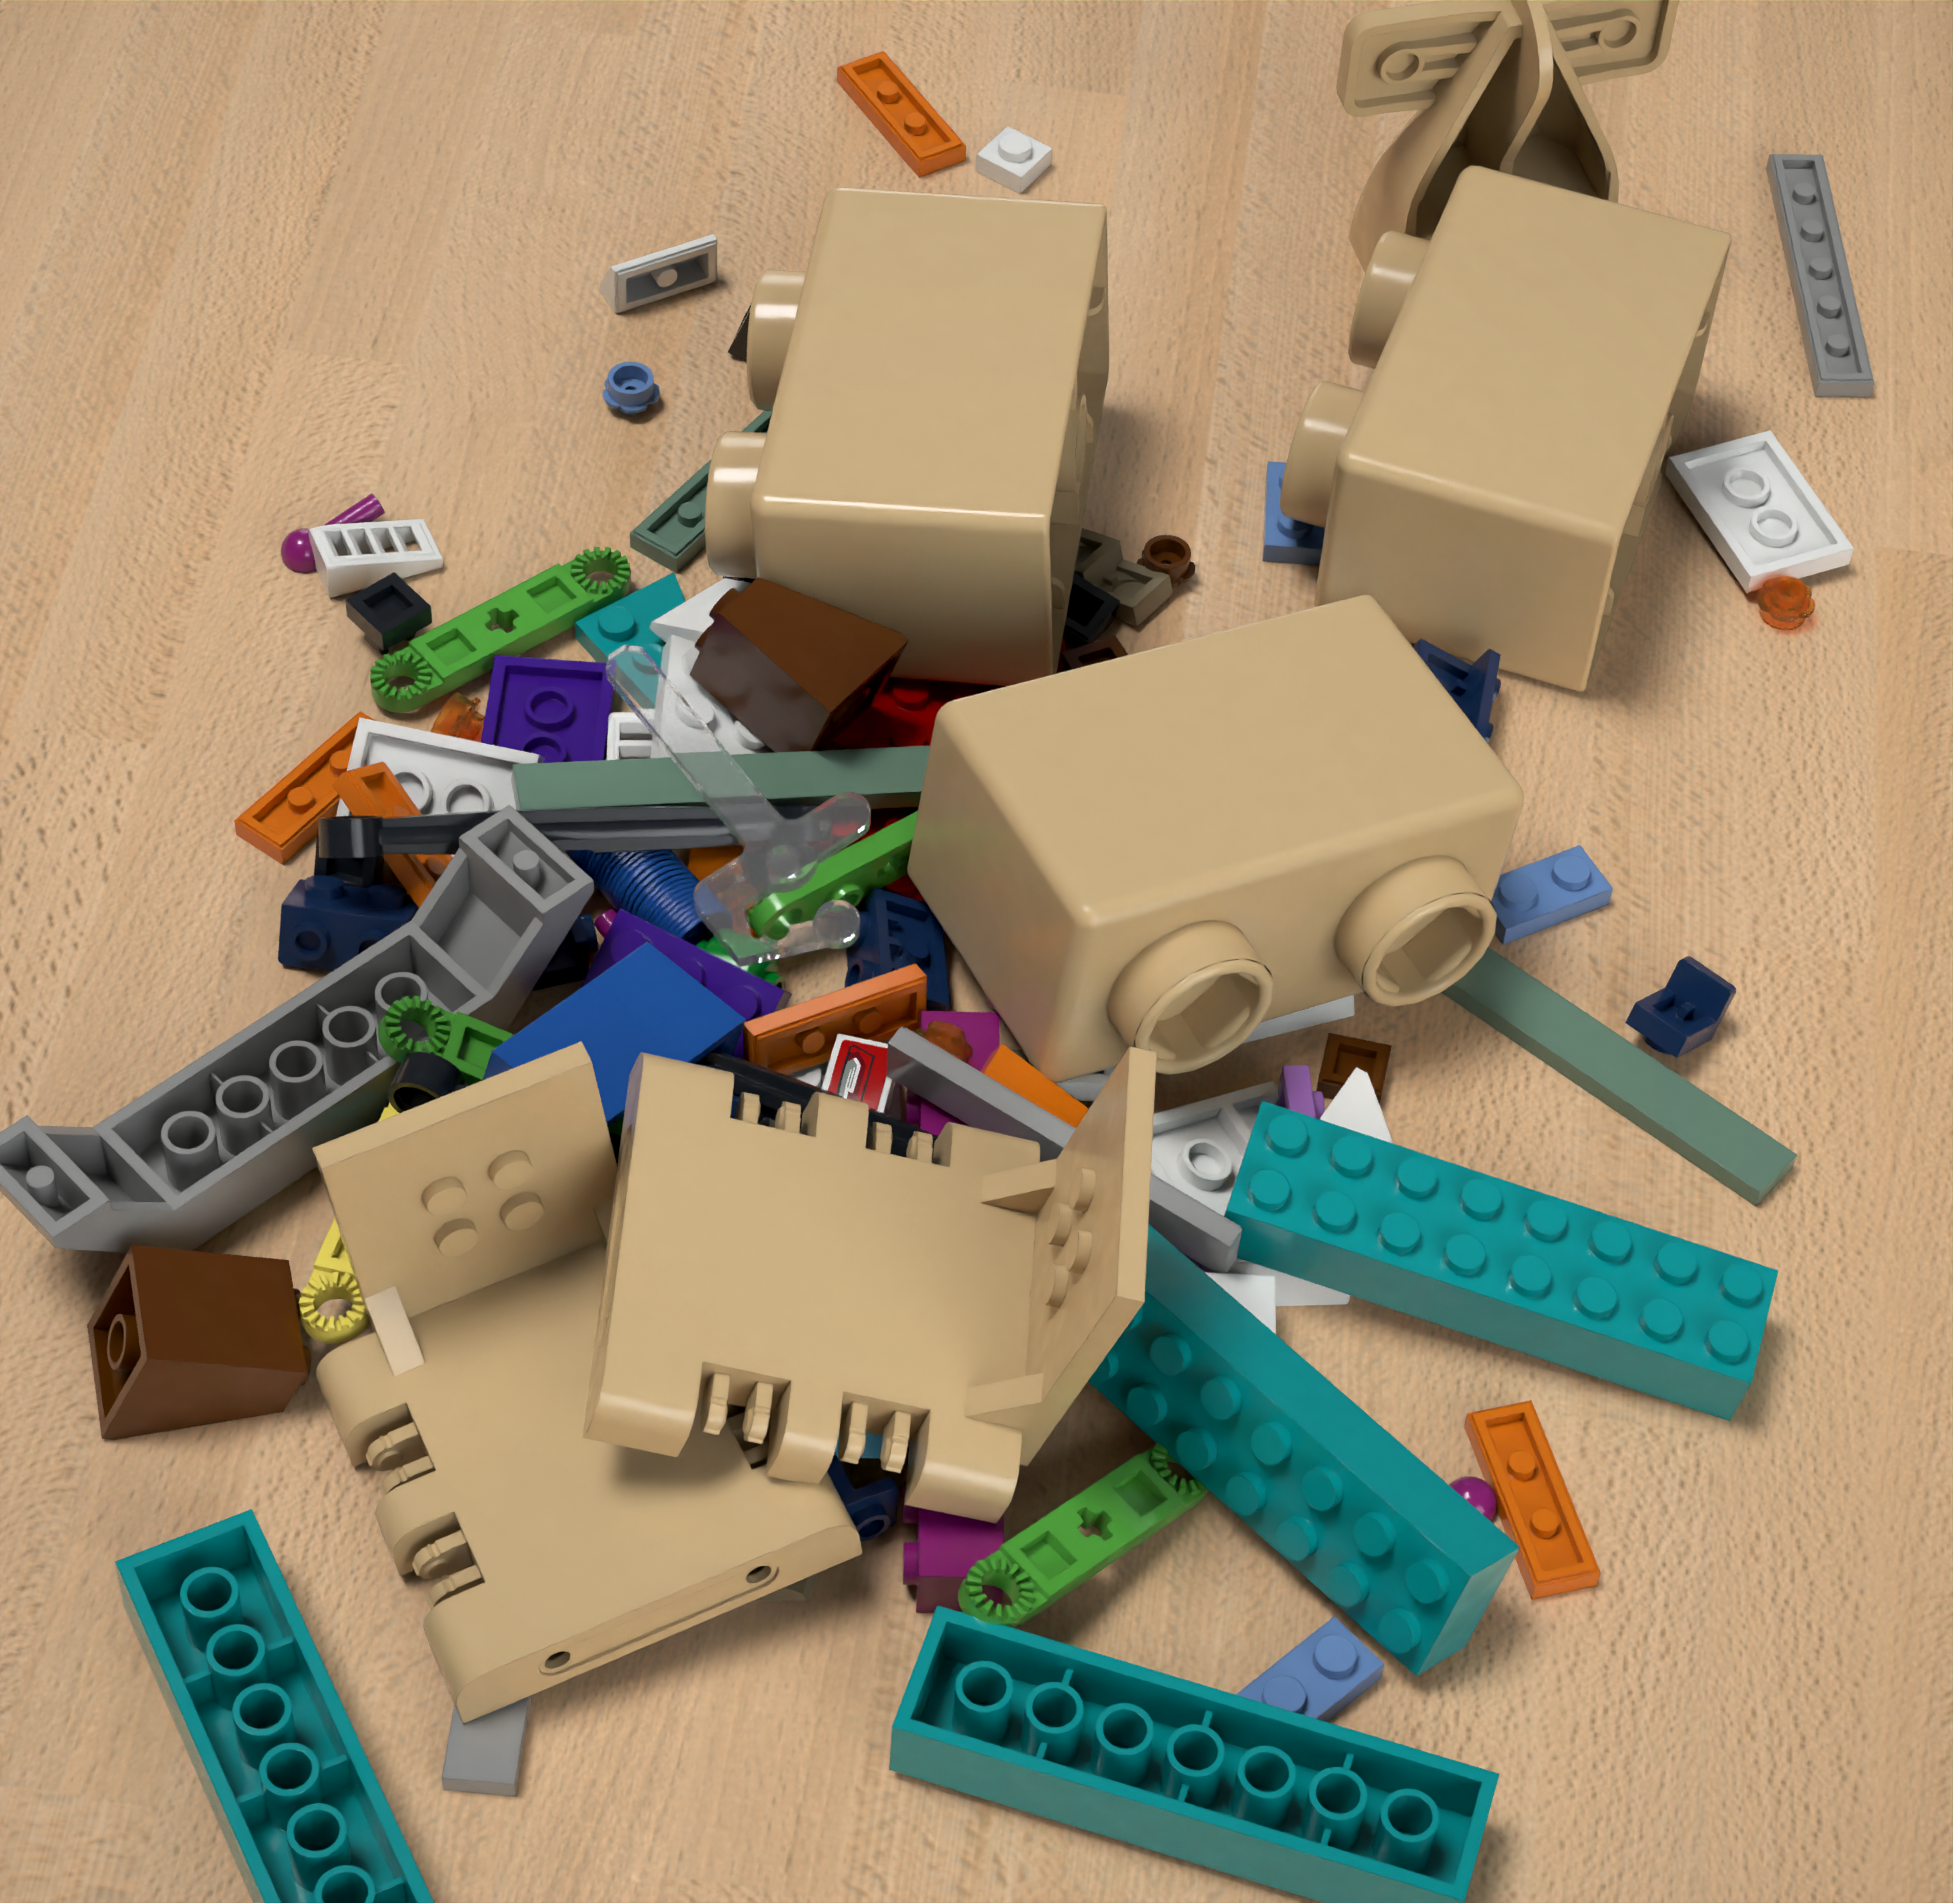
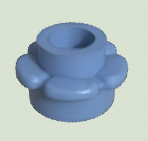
M623 362L614 366L608 373L607 380L605 381L606 389L603 390V398L606 404L627 415H635L645 411L648 404H655L660 396V389L657 384H654L652 371L646 365L638 362Z

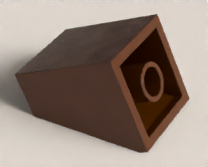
M758 577L741 593L735 588L730 589L713 606L709 616L714 622L695 643L694 647L699 651V655L689 675L775 753L821 751L830 745L876 702L909 640L900 632Z
M131 1245L87 1324L102 1439L117 1440L284 1412L298 1387L303 1386L307 1382L311 1370L310 1348L302 1343L299 1325L301 1317L299 1299L301 1298V1293L299 1289L293 1288L289 1260Z

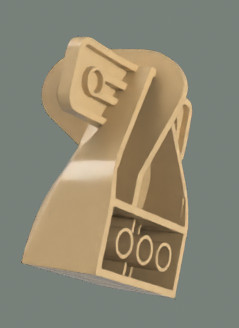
M1441 0L1373 10L1354 17L1347 24L1344 31L1336 86L1337 95L1346 112L1355 117H1364L1390 112L1417 110L1394 137L1378 160L1363 188L1354 211L1348 238L1364 272L1366 273L1379 239L1387 231L1393 230L1431 241L1460 173L1469 166H1482L1618 203L1619 180L1615 158L1581 85L1645 74L1658 68L1668 55L1679 0Z

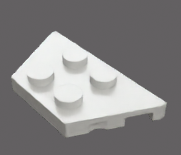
M1270 1081L1155 1113L1151 1173L1224 1216L1261 1102L1265 1101L1275 1105L1279 1098L1278 1088L1274 1082Z

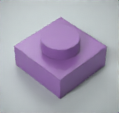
M1283 1065L1278 1086L1279 1098L1275 1105L1320 1119L1325 1112L1324 1098L1321 1091H1312L1309 1065Z

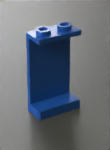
M646 942L492 1050L483 1080L582 1041L592 1061L607 1127L609 1128L624 1117L629 1074L641 1052L693 1064L697 1063L714 1049L733 1055L746 1019L649 942Z

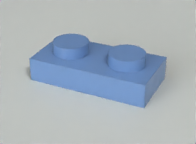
M1268 461L1265 481L1262 561L1320 566L1324 528L1290 519L1282 514L1280 495L1286 463Z
M1581 845L1500 875L1492 899V904L1497 913L1495 935L1504 945L1606 906L1610 902L1613 888Z
M1334 1616L1236 1695L1327 1722L1381 1678L1384 1663Z

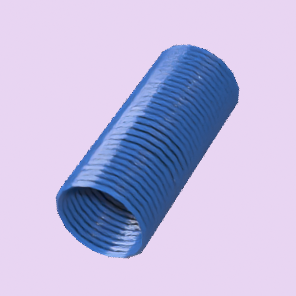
M592 850L565 851L574 863L594 880V885L617 911L621 908L695 946L702 940L709 941L718 933H733L734 919L672 850L594 853Z

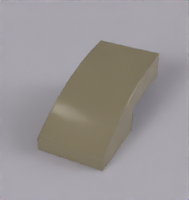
M1082 528L1074 573L1120 600L1115 618L1137 627L1173 594L1170 575L1154 572L1145 566L1124 560L1119 540Z

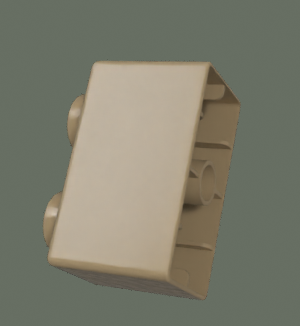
M1469 166L1460 173L1431 241L1393 230L1384 233L1373 251L1360 288L1348 346V354L1352 363L1375 370L1365 391L1329 381H1321L1314 386L1299 419L1283 476L1280 495L1282 514L1290 519L1325 528L1314 599L1315 607L1359 595H1371L1377 600L1409 643L1415 644L1422 638L1451 655L1474 662L1490 648L1501 655L1498 669L1583 692L1589 683L1664 479L1668 459L1672 457L1696 391L1729 253L1731 235L1727 232L1482 166Z
M847 187L835 188L828 192L823 201L807 271L768 269L759 275L754 288L747 335L748 388L750 399L758 410L772 411L767 433L726 431L717 439L708 474L705 505L706 553L711 570L718 576L753 579L760 577L900 632L909 641L889 676L891 678L1010 686L1057 674L1109 375L1106 206L1101 203Z
M1366 594L967 696L946 703L938 711L935 718L907 873L1032 1066L1054 1083H1062L1115 1067L1129 1046L1157 1052L1156 1072L1170 1075L1194 1071L1221 1059L1242 1044L1262 1022L1364 992L1373 1002L1392 1007L1415 1004L1443 992L1464 977L1482 958L1495 935L1497 913L1492 904V899L1524 804V792L1516 779L1373 596Z

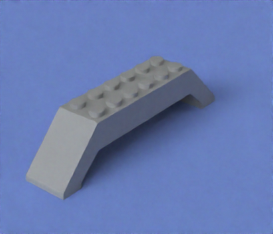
M506 806L459 837L458 851L411 921L96 1126H37L26 1115L0 1132V1192L54 1248L127 1253L131 1245L193 1251L316 1168L318 1165L312 1148L379 1121L384 1108H387L389 1105L387 1091L401 1063L391 1058L385 1052L378 1037L379 1024L393 1002L396 1000L400 1001L405 996H409V999H412L414 995L419 996L421 1001L425 1002L426 999L432 1001L431 1005L439 1006L448 1012L456 1014L459 1011L506 1031L594 892V880L512 806ZM408 1020L399 1022L397 1027L401 1026L400 1034L405 1033L407 1041L410 1038L413 1039V1044L417 1041H421V1044L424 1041H429L426 1030L418 1023Z

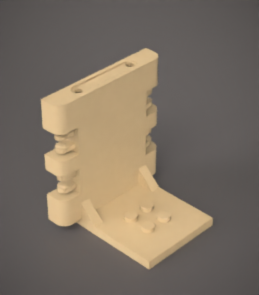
M582 1041L312 1148L373 1332L329 1352L318 1364L316 1378L353 1467L368 1461L369 1466L374 1467L378 1471L394 1470L384 1478L382 1486L379 1488L383 1498L376 1507L375 1515L399 1576L414 1570L417 1576H421L426 1580L441 1579L443 1575H450L448 1579L443 1578L442 1581L434 1585L430 1590L427 1601L431 1611L424 1620L423 1628L463 1724L863 1554L859 1533L828 1472L825 1473L819 1484L793 1482L766 1476L769 1443L760 1445L744 1440L742 1428L746 1407L726 1403L728 1412L723 1428H721L719 1435L710 1434L700 1430L703 1398L699 1397L689 1437L678 1457L583 1438L618 1168L592 1061ZM770 1412V1418H769L768 1429H767V1432H766V1436H765V1438H764V1441H766V1440L769 1441V1437H770V1427H771V1417H772V1413H771V1412Z
M1129 1046L1058 1158L1040 1162V1145L1036 1141L947 1122L934 1143V1151L932 1148V1134L914 1131L907 1146L906 1157L890 1154L893 1139L891 1125L873 1122L866 1147L869 1116L868 1104L820 1092H815L802 1114L801 1134H799L801 1105L784 1101L777 1112L775 1128L759 1125L758 1118L761 1108L759 1095L741 1092L735 1118L733 1119L730 1118L734 1089V1074L732 1072L641 1052L629 1074L583 1438L678 1457L689 1437L696 1414L698 1398L700 1397L703 1398L700 1430L710 1434L719 1435L727 1418L728 1407L726 1403L746 1407L742 1428L744 1440L763 1444L768 1429L770 1412L772 1413L766 1476L793 1482L819 1484L832 1462L838 1435L839 1460L858 1464L859 1458L865 1449V1432L883 1436L880 1460L882 1469L901 1473L907 1454L908 1441L910 1442L904 1505L997 1523L1012 1500L1020 1465L1028 1466L1145 1302L1157 1052Z

